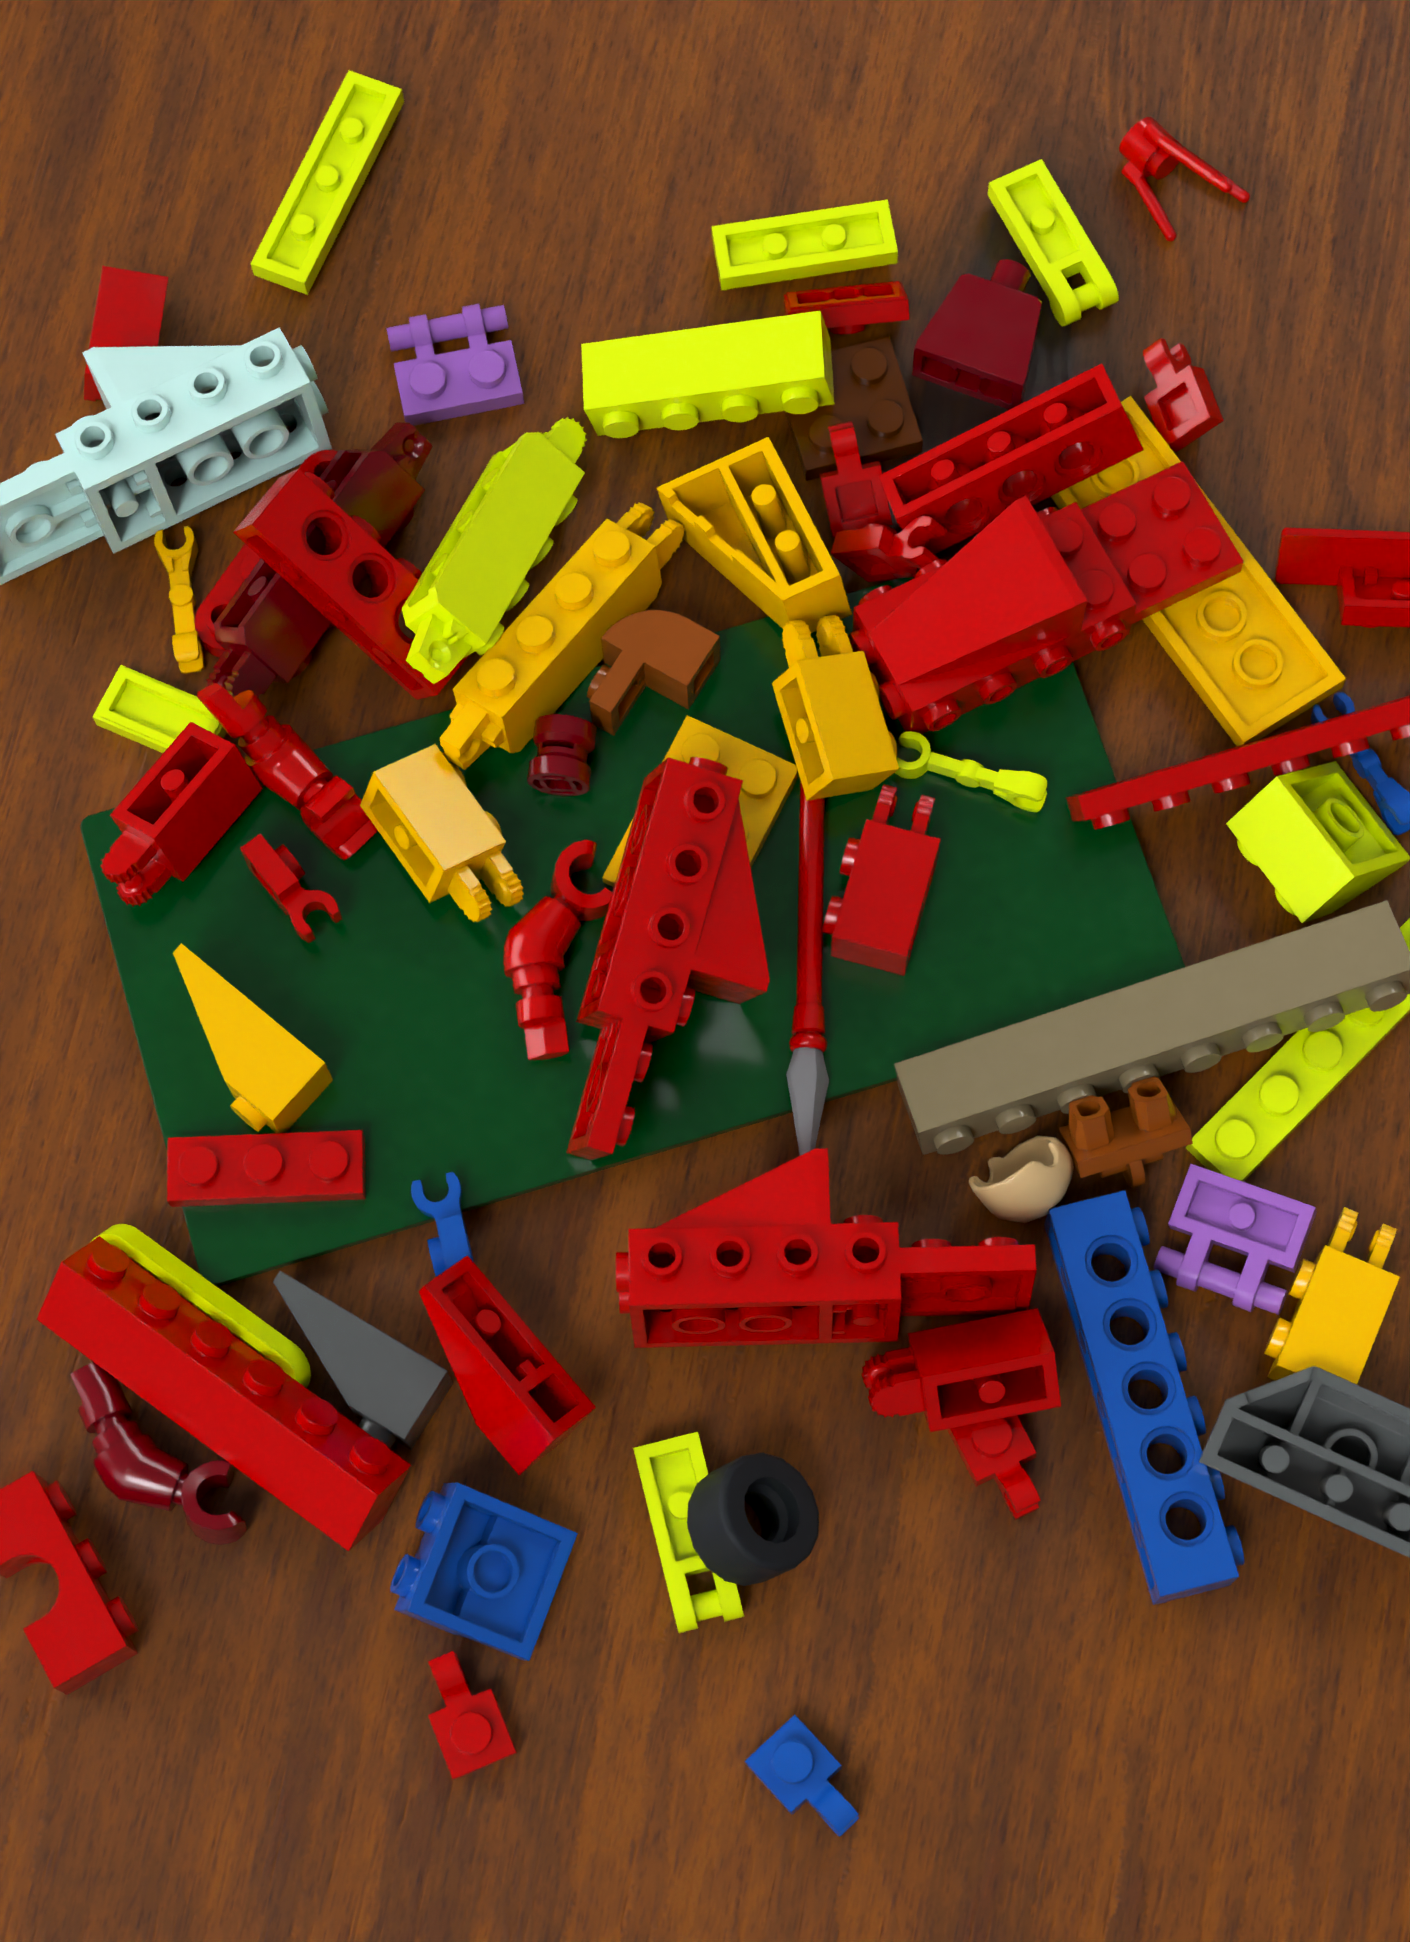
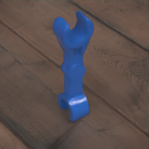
M1343 692L1334 694L1333 704L1342 715L1355 711L1354 703L1348 695ZM1318 704L1313 705L1311 724L1327 720L1328 718L1324 716ZM1371 748L1350 754L1356 772L1363 779L1366 778L1373 788V796L1380 809L1382 818L1390 831L1395 835H1401L1409 831L1410 793L1392 777L1388 778L1382 769L1379 757Z

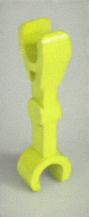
M906 731L899 737V744L901 746L916 749L922 754L919 759L913 762H906L897 757L899 770L895 773L902 778L916 779L928 770L954 778L957 782L967 787L976 788L980 786L993 790V794L1029 812H1039L1044 805L1048 783L1046 778L1029 771L999 769V772L984 768L982 764L973 760L963 759L960 761L931 752L930 743L926 737L914 731Z

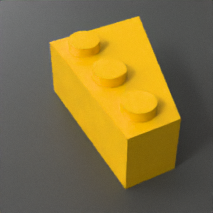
M769 437L656 488L667 519L674 520L683 525L685 529L683 540L782 629L783 626H786L785 623L789 621L802 620L805 621L806 625H809V631L812 633L817 631V622L824 616L836 615L841 620L852 615L840 573Z

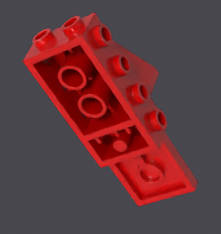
M1181 461L1082 509L1079 508L1077 502H1074L1060 510H1057L1055 507H1048L1036 513L1027 496L1015 500L948 562L945 559L933 561L921 568L915 574L914 579L893 589L889 585L881 586L866 594L859 601V604L854 607L853 631L848 634V638L853 652L864 651L867 664L879 684L880 701L892 720L898 718L905 732L914 731L923 734L927 731L943 729L955 722L962 714L983 704L989 705L999 702L1012 694L1017 688L1039 677L1053 676L1068 667L1071 662L1095 650L1104 651L1115 646L1129 635L1132 624L1240 573L1244 561L1185 463Z
M668 757L644 778L576 1021L601 1030L570 1137L567 1154L594 1160L613 1154L615 1145L624 1146L626 1144L635 1115V1108L628 1107L626 1104L633 1081L641 1083L648 1070L653 1049L650 1043L673 1034L676 1025L685 1026L692 1010L695 991L737 1004L767 992L770 977L739 803V794L743 780L727 776L728 768L719 762L706 758L691 757L689 763H685Z
M815 1148L655 1228L628 1229V1252H616V1290L619 1292L620 1314H630L634 1348L898 1342L900 1316L1010 1314L1029 1310L1037 1270L1035 1244L1019 1245L1016 1239L1009 1237L984 1239L979 1242L978 1246H951V1243L947 1240L923 1239L914 1242L911 1247L899 1248L898 1222H883L882 1218L873 1215H856L845 1219L843 1223L831 1224L828 1148ZM792 1306H805L803 1308H792ZM737 1307H738V1309H736V1310H728V1309H725V1308H737ZM659 1309H672V1311L664 1312Z

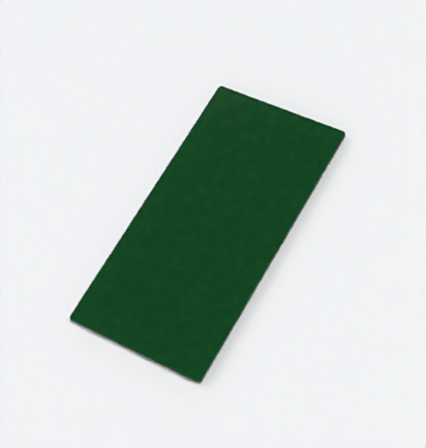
M914 577L899 578L846 594L852 615L841 619L843 620V626H845V633L849 634L853 631L854 607L859 604V601L866 594L886 585L891 586L893 589L914 579ZM770 617L714 632L720 636L721 661L689 710L646 686L614 736L597 727L595 749L587 755L586 763L591 768L589 791L585 794L578 796L552 795L536 790L527 783L529 761L537 756L538 747L533 743V738L520 752L509 753L499 746L496 748L490 746L466 770L458 767L465 778L467 788L482 809L491 813L497 820L502 836L506 840L501 853L513 868V872L517 874L518 879L521 880L520 883L524 893L522 895L523 899L510 907H505L504 904H500L498 899L496 900L495 894L491 893L483 880L479 879L482 889H485L486 894L489 896L492 908L490 911L491 915L479 922L469 920L450 894L429 903L378 831L356 853L348 859L342 860L330 851L306 826L300 814L301 810L267 788L257 777L256 779L263 789L185 881L182 882L171 876L157 893L152 894L153 898L148 899L147 903L144 902L141 906L134 905L133 907L131 904L127 905L118 895V890L116 889L118 885L115 882L111 883L102 872L103 869L100 867L102 864L101 859L105 857V853L110 852V847L122 834L110 816L115 808L89 815L83 819L80 825L82 837L166 1149L168 1138L276 1133L266 1124L259 1132L256 1131L231 1109L230 1105L234 1102L235 1098L223 1079L173 955V952L181 943L326 1063L333 1081L286 1133L363 1130L365 1135L366 1199L182 1207L200 1275L219 1287L433 1222L435 1219L421 1213L413 1201L411 1185L416 1180H421L425 1190V1197L429 1201L439 1202L445 1199L449 1191L446 1173L454 1172L462 1187L461 1210L463 1213L793 1112L786 1074L793 1054L789 1047V1041L794 1036L792 1034V1023L797 994L800 777H798L751 868L770 977L767 992L737 1004L695 991L692 1010L685 1026L676 1025L673 1034L650 1043L653 1049L648 1070L641 1083L633 1081L626 1104L628 1107L635 1108L631 1132L624 1146L615 1145L613 1154L588 1160L566 1153L601 1030L576 1021L606 915L591 921L579 920L581 927L564 955L565 968L559 972L561 987L554 991V995L561 996L563 1000L569 1052L563 1056L546 1060H528L525 1032L523 1028L518 1026L516 1003L522 1000V995L515 994L513 980L505 975L503 965L504 944L508 931L543 897L548 896L552 898L551 881L555 864L561 852L572 843L590 840L598 844L591 868L575 872L570 876L571 883L582 893L591 895L599 893L605 887L613 892L614 887L603 883L602 877L634 817L644 778L663 762L687 715L796 765L772 686V682L789 668L785 655L786 650L783 648V629ZM817 631L811 633V638L814 639L818 656L821 657L820 645L817 643ZM1073 662L1053 676L1039 677L1017 688L1012 694L999 702L989 705L983 704L962 714L955 722L943 729L927 731L922 734L930 743L931 752L960 761L963 759L973 760L982 764L984 768L999 772V769L1029 771L1045 777L1048 783L1046 788L1047 796L1039 812H1029L1020 809L993 794V790L980 786L976 788L967 787L957 782L954 778L928 770L916 779L902 778L893 773L872 790L825 798L823 924L832 895L844 897L849 876L840 874V867L849 837L861 839L866 819L872 820L883 784L897 788L896 795L898 801L894 815L890 818L888 825L911 831L913 824L911 819L915 804L920 800L922 794L936 799L927 835L941 839L938 862L905 976L832 957V935L823 933L822 1006L824 1007L825 1035L823 1036L827 1039V1049L823 1053L829 1078L825 1102L897 1081L895 1063L1185 967L1131 819L1096 830L1093 828L1091 819L1072 821L1066 797L1117 782ZM602 666L595 667L554 714L571 715L592 723L590 699L587 698V691L591 681ZM879 698L887 729L892 733L896 741L897 757L906 762L916 761L922 754L916 749L905 748L899 744V737L905 730L898 718L892 720ZM453 709L314 749L313 751L333 773V777L337 775L354 788L356 795L362 800L374 771L434 744L443 753L444 749L440 745V737L451 724L449 716ZM260 833L274 850L283 844L293 854L306 874L299 879L302 888L305 890H321L330 894L339 907L342 919L337 923L323 910H314L308 914L306 923L310 926L316 938L311 943L304 941L298 936L290 916H286L247 866L240 848Z

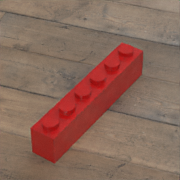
M100 1236L61 1262L36 1320L348 1552L382 1522L411 1467L408 1462L391 1451L385 1443L365 1432L338 1412L332 1404L316 1396L286 1374L276 1363L267 1360L233 1335L227 1327L207 1316L180 1296L174 1288L158 1280L128 1258L122 1250L112 1246Z

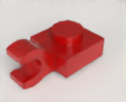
M1160 338L1143 350L1145 363L1157 385V388L1145 395L1144 399L1156 430L1172 451L1178 452L1223 422L1224 419L1204 369L1192 365L1189 353L1183 344L1178 343L1169 350L1166 340Z
M852 421L828 426L837 470L819 475L833 538L836 536V532L863 529L867 524L893 525L888 499L878 477L882 474L880 462L861 464Z
M920 516L913 519L900 533L886 525L867 524L863 529L836 532L831 554L867 582L914 577L917 568L921 569L927 564L939 560L938 557L924 546L932 538L944 537L947 530L929 516Z
M260 833L240 848L249 870L286 916H290L294 929L301 939L308 943L316 939L312 929L306 923V917L314 910L327 912L335 923L342 919L339 907L330 894L321 890H305L301 887L299 879L306 874L285 845L282 844L274 850Z
M1018 1415L947 1429L976 1487L995 1479L1015 1520L1039 1509L1037 1503L1041 1502V1499L1030 1477L1021 1466L1035 1459L1037 1452Z
M454 1651L428 1661L436 1684L446 1704L445 1708L429 1714L428 1717L452 1779H459L517 1754L493 1690L490 1688L473 1696L458 1656Z

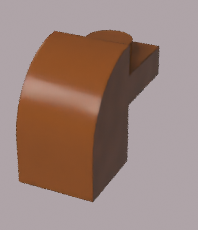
M664 610L641 611L616 622L601 638L603 659L607 665H603L598 670L587 691V698L590 699L592 724L614 736L646 686L689 710L721 661L720 636L680 614Z

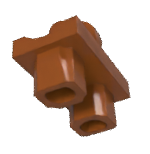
M1153 1076L1133 1082L1131 1087L1127 1089L1130 1106L1110 1112L1103 1097L1093 1095L1070 1102L1069 1125L1058 1129L1060 1140L1070 1152L1080 1178L1099 1173L1100 1177L1104 1178L1122 1172L1130 1188L1138 1187L1145 1184L1143 1165L1162 1160L1163 1153L1193 1144L1189 1125L1158 1077Z

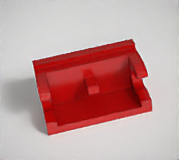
M102 265L89 349L93 347L158 346L169 277ZM86 362L84 400L96 402V399L102 400Z

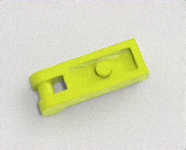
M1042 159L989 182L988 196L1047 295L1052 312L1061 326L1065 327L1080 320L1082 317L1081 312L1094 306L1102 310L1119 301L1118 291L1113 278ZM1080 272L1086 284L1072 290L1066 278Z
M698 1432L633 1448L678 1633L698 1629V1621L722 1615L724 1622L744 1617L735 1583L724 1581L712 1572L716 1589L690 1595L686 1576L710 1571L693 1548L687 1527L690 1497L696 1484L708 1475Z

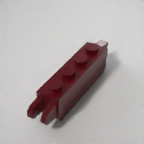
M396 422L370 450H339L319 478L326 482L335 494L333 501L350 517L352 515L359 516L376 529L381 537L379 544L385 548L392 536L403 530L413 518L415 512L413 507L425 491L416 481V478L433 446L410 423ZM309 524L306 530L307 543L314 552L322 555L326 548L325 535L319 527ZM260 559L214 623L215 639L226 650L213 666L214 671L209 673L205 687L217 683L224 686L232 697L246 690H252L259 698L260 694L264 695L273 681L289 683L292 678L303 672L311 661V650L323 633L333 627L334 624L263 559ZM358 566L354 569L352 576L355 588L360 582L369 577V574Z

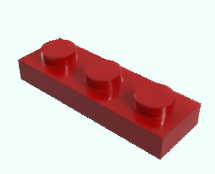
M363 1130L168 1138L167 1202L171 1207L366 1199L365 1135Z

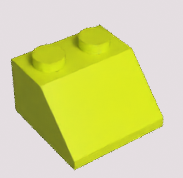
M1336 761L1276 776L1226 823L1237 838L1240 852L1249 862L1259 866L1275 887V895L1279 903L1289 913L1297 916L1301 923L1332 914L1404 866L1410 860L1408 853Z

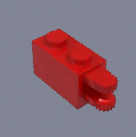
M190 722L110 814L122 834L110 847V852L105 853V857L101 859L102 864L100 867L103 869L102 872L111 883L115 882L118 885L116 887L118 895L127 905L131 904L134 907V905L141 906L142 903H147L148 899L153 898L152 894L157 893L171 876L184 882L263 789L236 745Z
M883 784L872 820L866 819L861 839L851 837L848 839L840 867V874L849 876L843 898L832 895L822 932L832 935V957L905 976L938 862L941 839L927 835L936 800L934 797L922 794L920 800L915 804L911 819L913 823L911 831L888 825L890 818L894 815L898 801L896 795L897 788Z
M1038 1308L908 1333L909 1348L888 1351L884 1355L877 1354L875 1357L870 1356L871 1359L865 1361V1366L862 1367L863 1373L861 1375L865 1387L870 1388L868 1390V1399L873 1412L876 1411L878 1416L884 1415V1418L886 1416L893 1418L895 1414L904 1416L924 1412L930 1432L1061 1407L1055 1352Z

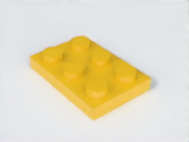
M687 715L664 760L669 757L689 763L691 757L710 759L725 765L728 768L727 776L743 780L739 794V803L750 867L752 868L799 777L797 767L787 760ZM632 821L602 877L603 883L614 887Z

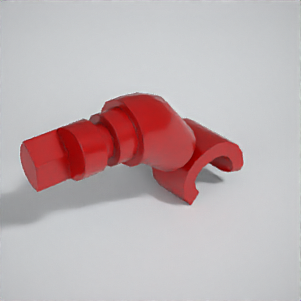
M214 683L197 692L198 699L232 738L240 737L238 745L246 754L245 761L254 775L267 788L301 810L300 814L306 826L336 856L342 860L348 859L378 831L361 808L362 800L356 795L354 788L337 775L333 777V773L290 725H281L273 715L265 716L267 708L252 690H246L232 697L224 686Z
M590 840L572 843L561 852L555 864L551 881L552 898L548 896L543 897L508 931L504 944V973L507 977L512 978L515 994L522 995V1000L516 1003L518 1026L523 1028L525 1032L528 1060L552 1059L569 1052L563 1000L561 996L554 995V991L561 987L559 972L565 968L564 955L581 927L579 920L591 921L605 916L612 896V892L606 887L599 893L591 895L582 893L571 883L570 876L573 873L587 870L592 866L598 844Z

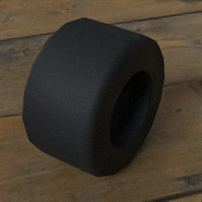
M761 1452L741 1456L712 1471L696 1484L688 1502L687 1527L693 1548L708 1569L724 1581L748 1586L765 1582L794 1569L811 1554L819 1534V1511L813 1491L802 1474L784 1459ZM745 1502L753 1508L759 1518L762 1537L755 1533L747 1520L744 1509Z

